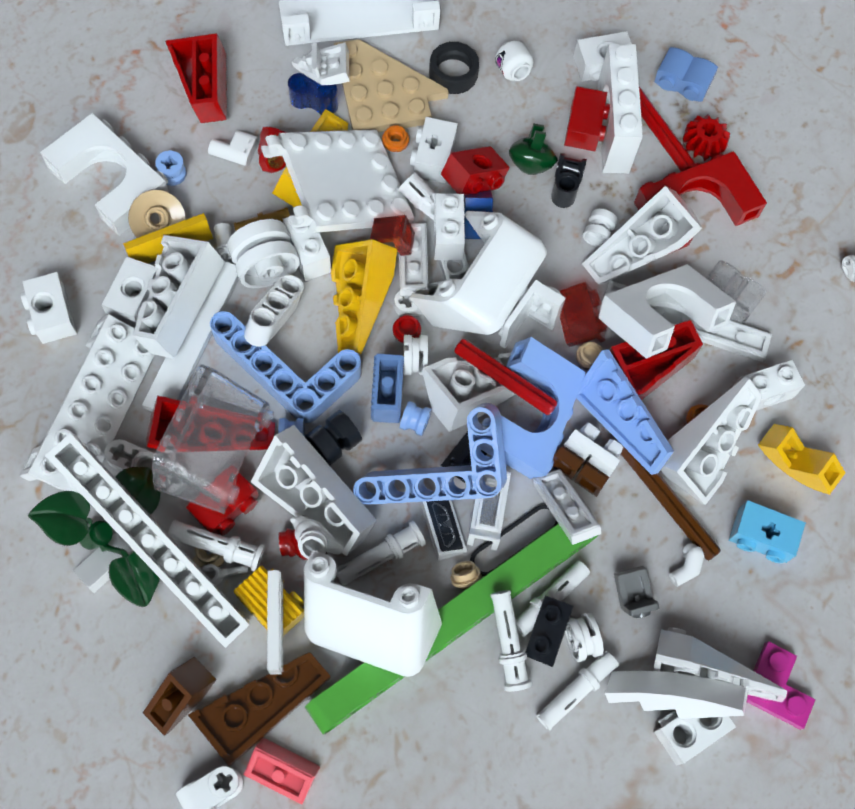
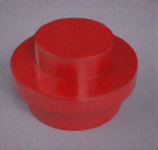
M402 316L393 324V335L401 343H404V335H412L413 338H419L421 335V325L412 316Z

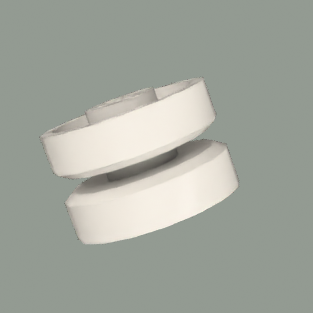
M265 219L249 223L238 229L227 242L228 252L232 262L236 264L235 267L242 285L248 288H263L274 285L283 275H292L300 265L299 256L295 247L291 244L287 227L280 220Z

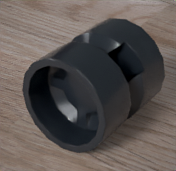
M341 410L327 418L324 427L318 425L305 435V438L329 466L342 457L343 449L349 451L362 441L357 427Z

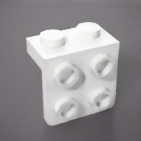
M535 280L530 288L526 287L518 300L519 304L515 310L511 311L499 332V336H501L500 346L504 349L506 348L527 316L553 330L559 320L566 298L556 288L547 287Z

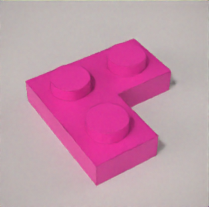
M768 641L764 643L753 671L787 690L786 698L781 703L747 695L746 702L799 730L804 729L816 699L786 685L797 655Z

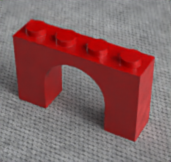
M734 151L725 155L718 154L703 164L695 163L680 173H670L655 183L652 181L647 182L639 188L634 201L639 211L664 186L676 191L679 196L690 191H703L713 195L721 202L735 226L758 218L767 204ZM693 237L680 249L689 246Z

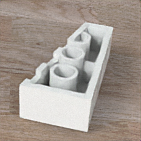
M295 425L274 436L251 483L295 517L306 515L312 520L323 524L331 533L333 539L343 545L342 553L346 556L364 542L377 520Z

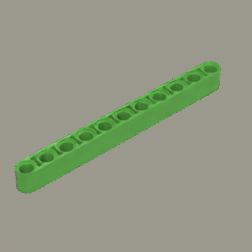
M557 524L438 609L442 625L426 661L494 613L491 593L510 590L512 600L592 542L597 536L572 545L560 525ZM364 662L312 699L305 706V709L324 735L406 676H401Z

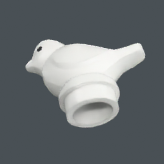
M306 515L290 519L295 529L294 534L300 553L305 558H309L312 550L321 553L330 552L337 555L342 553L343 545L333 539L331 533L320 522L314 521Z

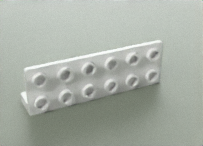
M439 0L279 1L285 46L439 30Z
M109 314L97 322L86 344L90 349L41 446L32 450L19 475L20 477L28 481L39 479L62 491L80 493L45 456L70 433L76 435L97 459L103 463L105 448L114 440L155 355L151 354L133 336V327Z

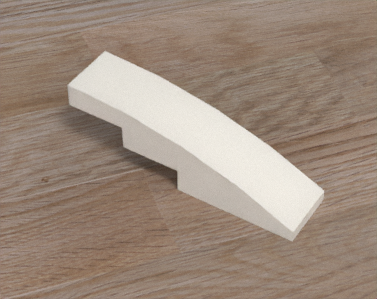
M612 671L605 695L609 703L640 701L643 711L675 709L679 719L744 716L748 691L743 686L681 673Z

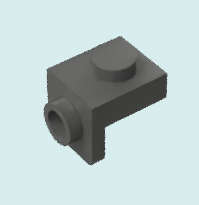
M639 566L614 573L620 607L624 612L634 618H643L649 616L651 611L659 609L658 601L652 597L647 568Z

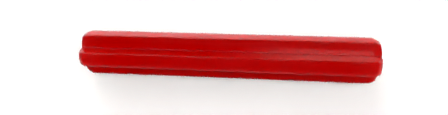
M639 87L641 117L680 171L687 170L691 165L695 164L694 160Z
M466 339L458 342L454 352L459 357L545 415H550L555 410L558 403L557 400Z

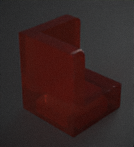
M406 215L374 218L370 240L373 239L381 243L393 242L400 256L412 254L415 232Z

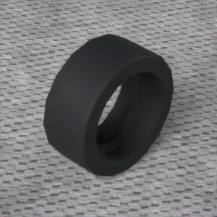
M446 42L433 50L429 63V78L432 81L447 88L448 94H461L469 91L475 85L479 72V57L474 49L461 42ZM447 60H459L469 67V71L462 76H449L439 70V65Z

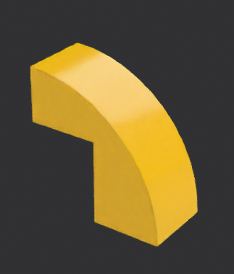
M773 424L758 444L763 453L779 469L801 484L816 491L830 495L845 475V471L834 453L804 447L793 427Z

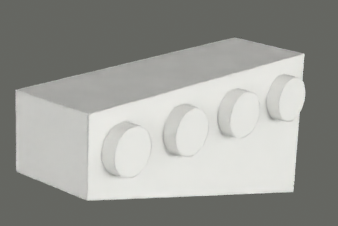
M163 235L161 244L164 248L162 254L157 255L154 264L157 267L154 279L149 280L147 290L150 292L147 301L142 303L133 336L151 354L174 359L225 262L207 241Z

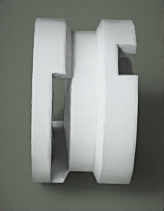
M404 335V375H411L412 372H418L419 375H423V367L428 366L427 335H420L419 338H413L412 335Z
M583 613L577 619L573 616L570 617L565 635L575 661H584L590 655L593 657L603 655L604 649L601 633L592 613Z

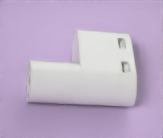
M237 130L230 144L212 139L209 144L208 154L249 166L259 144L256 142L257 136Z

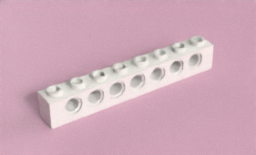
M70 433L45 455L225 648L250 625V621L76 435Z

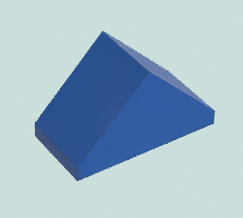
M491 190L464 195V214L466 211L493 212ZM464 216L465 239H481Z

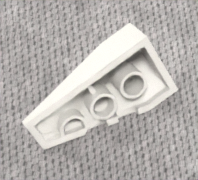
M664 186L586 259L582 265L594 280L601 285L680 249L702 229V226L694 212L678 193Z
M500 353L494 359L506 366L511 353ZM456 357L443 359L423 367L422 370L432 411L449 432L466 425L469 413L480 404L491 403L498 406L515 395L467 361H457ZM478 412L477 418L484 415L485 412Z
M669 627L667 631L661 629L653 671L712 678L746 687L748 695L781 703L786 698L787 690L697 638L686 635L687 632L685 630Z

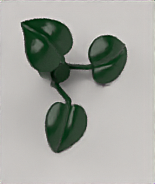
M129 467L123 469L115 476L150 515L156 510L160 501L161 490L158 478L149 467ZM74 491L55 493L40 501L29 512L28 517L41 528L48 538L59 545L72 546L80 542L81 546L88 550L100 547L102 552L109 551L120 554L122 557L112 560L109 564L108 573L113 587L122 597L136 606L146 607L150 603L160 578L135 551L128 555L126 550L108 544L113 536L110 524L106 520L93 523V520L87 517L90 512V503L80 493Z

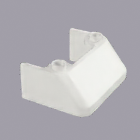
M466 211L464 216L482 239L484 246L462 279L444 280L439 284L433 296L412 293L410 299L433 327L489 335L495 333L503 326L546 257L547 248L541 239L502 213Z

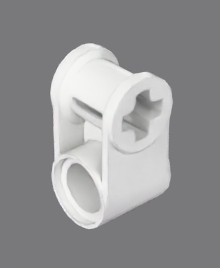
M221 766L204 777L184 786L175 795L183 809H218V807L241 792L244 780L238 770L228 766ZM223 775L233 777V780L229 783L230 790L219 787L223 783Z

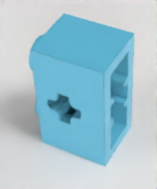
M747 500L738 509L728 541L736 543V546L741 550L747 552L756 551L764 554L772 562L787 563L797 555L806 522Z

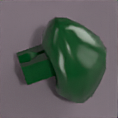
M533 123L529 137L518 140L509 149V156L520 171L528 175L543 173L551 169L558 161L550 146L544 143L546 132H543L544 125Z

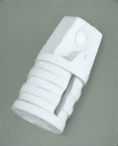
M414 172L398 190L413 203L416 209H419L434 221L435 191ZM414 188L423 196V198L414 190Z

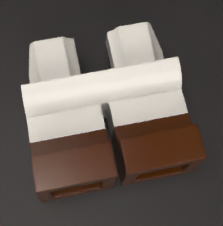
M586 423L579 431L575 429L565 444L556 452L553 457V467L557 470L561 469L564 475L572 480L587 460L588 462L581 469L574 482L597 497L620 462L618 458L623 446L617 441L609 439L604 448L594 442L600 431L592 424Z

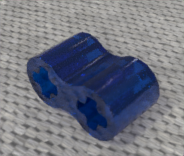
M303 73L293 74L288 79L289 99L294 107L298 109L312 108L321 115L325 109L333 114L338 110V89L336 84L321 85Z

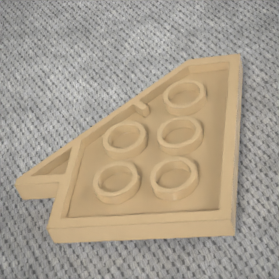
M362 40L344 41L349 50L350 82L342 83L352 130H377L378 132H384L394 125L403 128L422 126L426 117L432 118L428 102L448 99L447 88ZM337 42V43H334V45L341 44V43H344V42Z

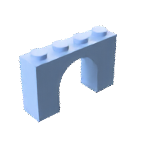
M529 337L515 343L506 367L557 400L558 403L550 415L543 413L541 423L534 432L524 430L501 416L506 465L532 479L546 476L552 469L554 454L563 440L564 428L573 414L572 407L576 397L582 390L581 384L586 372L539 341ZM490 417L484 419L483 426H490ZM482 443L480 449L494 456L493 447L488 443Z

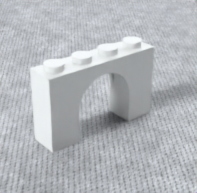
M609 43L597 83L599 91L608 92L606 103L610 104L608 129L601 149L602 173L629 174L643 138L636 44Z
M93 113L40 152L47 167L64 184L97 162H115L127 169L121 184L95 204L100 218L118 236L130 228L128 213L136 197L149 190H163L169 193L166 185L168 180L165 175L159 170L154 171L143 154H136L132 150L130 143L123 136L118 137L105 119L100 120Z
M686 264L606 294L602 300L599 319L642 356L648 358L668 349L675 328L673 324L652 307L661 306L676 309L687 315L707 332H710L728 324L736 301Z

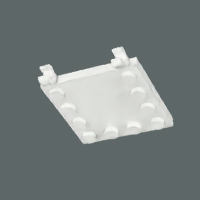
M377 130L279 133L278 136H266L267 146H261L264 157L283 156L302 206H295L293 208L294 216L288 217L292 228L310 226L312 232L317 233L399 226V224L412 223L415 219L406 197L398 190L401 186Z

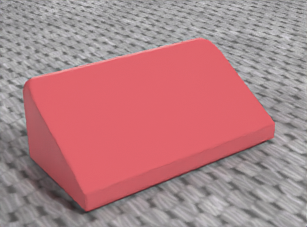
M262 738L256 745L243 775L303 804L320 766L268 739Z

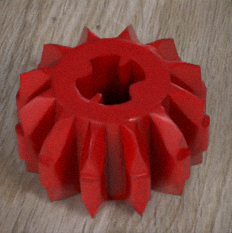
M709 114L704 118L697 115L693 121L687 124L683 143L686 144V151H693L694 158L699 155L702 156L704 161L709 157L713 158L718 154H722L725 152L730 139V132L726 131L727 124H720L719 117L711 119Z

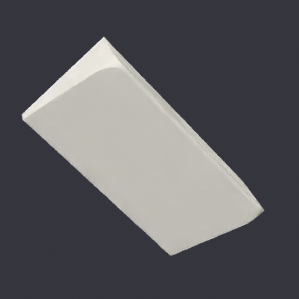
M117 532L108 543L110 546L126 550L128 555L134 551ZM99 547L73 571L95 593L110 580L108 571L111 561L122 556L109 551L102 552Z

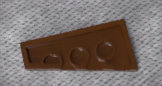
M308 652L283 665L282 674H268L258 680H254L244 685L243 688L213 701L210 705L200 710H195L188 714V716L230 767L324 685L331 676L311 652Z

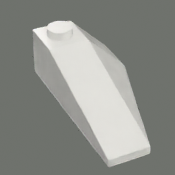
M744 377L668 440L674 452L662 467V473L703 505L708 503L723 483L727 475L723 471L730 455L735 456L739 447L735 446L741 431L748 429L762 399V395L749 378Z

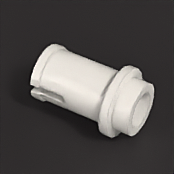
M219 223L213 228L216 240L215 250L224 261H229L232 259L228 252L227 242L232 236V227L228 223Z

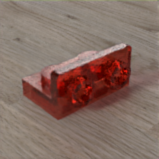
M586 281L560 290L559 292L566 298L560 314L566 344L572 347L596 338L600 343L606 341L604 332L608 331V327L599 319L597 306L601 305V300L597 290H592Z

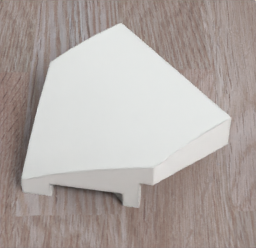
M314 42L311 45L312 51L306 56L304 55L302 59L297 57L292 61L294 68L321 85L350 82L349 50L346 42L320 50L317 43Z

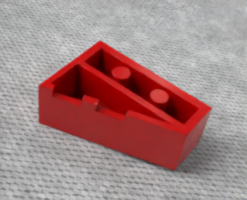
M218 34L166 40V45L179 73L189 102L200 123L227 120L226 52Z
M691 320L674 325L675 328L668 349L651 357L645 358L627 342L611 347L610 352L641 400L691 362L700 351L703 343Z

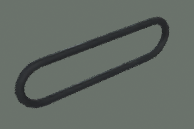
M546 504L535 507L501 531V537L541 509L549 510ZM557 520L555 521V524H554L550 529H552L553 527H555V526L558 524ZM487 541L472 553L470 561L475 563L476 555L491 545L492 541ZM492 569V570L489 571V572H482V571H481V575H482V576H486L487 574H489L490 572H492L494 569Z

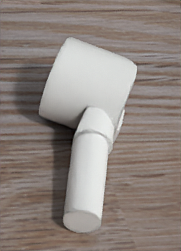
M208 564L202 569L205 572L216 571L215 577L211 579L215 585L220 584L225 577L249 572L248 566L245 565L220 569L213 564Z

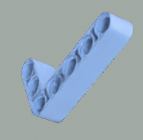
M221 311L214 314L211 318L210 327L216 343L294 418H304V423L315 421L361 377L360 356L354 350L346 349L337 353L307 382H304L266 345L259 347L248 343L244 338L246 326L233 314ZM222 327H231L227 332H219ZM243 345L252 346L247 351L238 350ZM262 364L272 365L270 369L265 371L258 369ZM345 364L355 366L354 369L349 371L343 370L341 367ZM282 383L292 384L288 390H280L278 388ZM324 383H331L334 385V387L330 390H323L320 388V386ZM303 402H310L313 404V406L307 410H302L298 408V406Z
M483 403L469 413L467 428L471 465L372 471L356 481L353 488L354 495L362 504L368 505L494 497L501 491L507 481L499 409L491 403ZM478 412H485L490 416V426H483L479 423L477 418ZM481 444H490L493 447L494 456H485L481 452ZM485 474H490L496 478V487L486 485L484 482ZM454 476H460L465 480V489H460L454 484ZM424 478L432 479L435 482L436 490L427 489L424 484ZM395 480H400L405 484L406 492L397 490ZM366 481L374 484L376 494H372L367 490Z

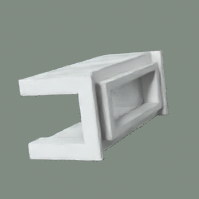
M506 471V484L497 495L491 498L474 500L467 545L473 546L474 539L476 538L492 541L491 550H497L501 538L511 472ZM490 474L484 475L486 485L490 487L497 486V480L494 476Z

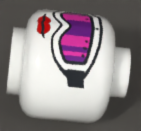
M510 41L504 43L498 49L495 55V63L505 79L520 81L530 74L533 67V58L524 43Z

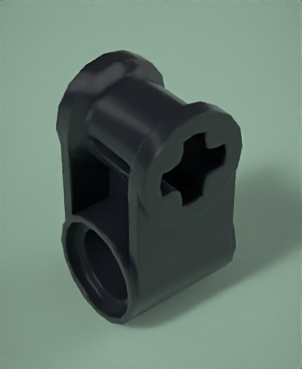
M560 153L551 194L552 202L556 206L567 208L574 204L587 159L583 158L580 161L567 158L563 153Z

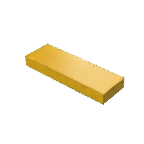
M202 213L125 242L123 245L128 257L148 264L156 261L157 255L162 254L164 248L161 244L163 235L200 241H209L213 237L207 218Z

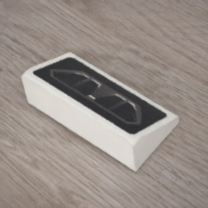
M452 500L421 502L437 560L467 553Z

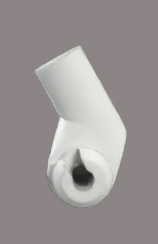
M690 543L683 548L684 566L669 573L670 580L674 586L678 587L700 574L704 560V552L701 547Z

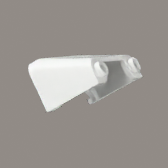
M312 550L304 567V629L309 640L315 645L401 676L409 677L420 672L442 625L432 589L413 583L404 584L395 591L391 601L388 602L333 582L337 574V565L334 559L327 554Z

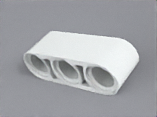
M283 275L254 307L244 331V338L248 343L259 347L265 346L293 314L304 289V284L298 277Z

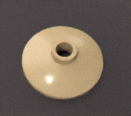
M149 190L140 194L132 202L128 213L129 226L136 238L185 220V212L179 200L163 190ZM153 213H157L160 218L156 224L150 220V216Z

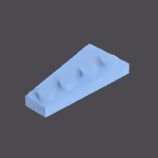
M602 350L585 375L581 384L582 390L576 398L651 475L657 474L671 457L674 450L610 350Z

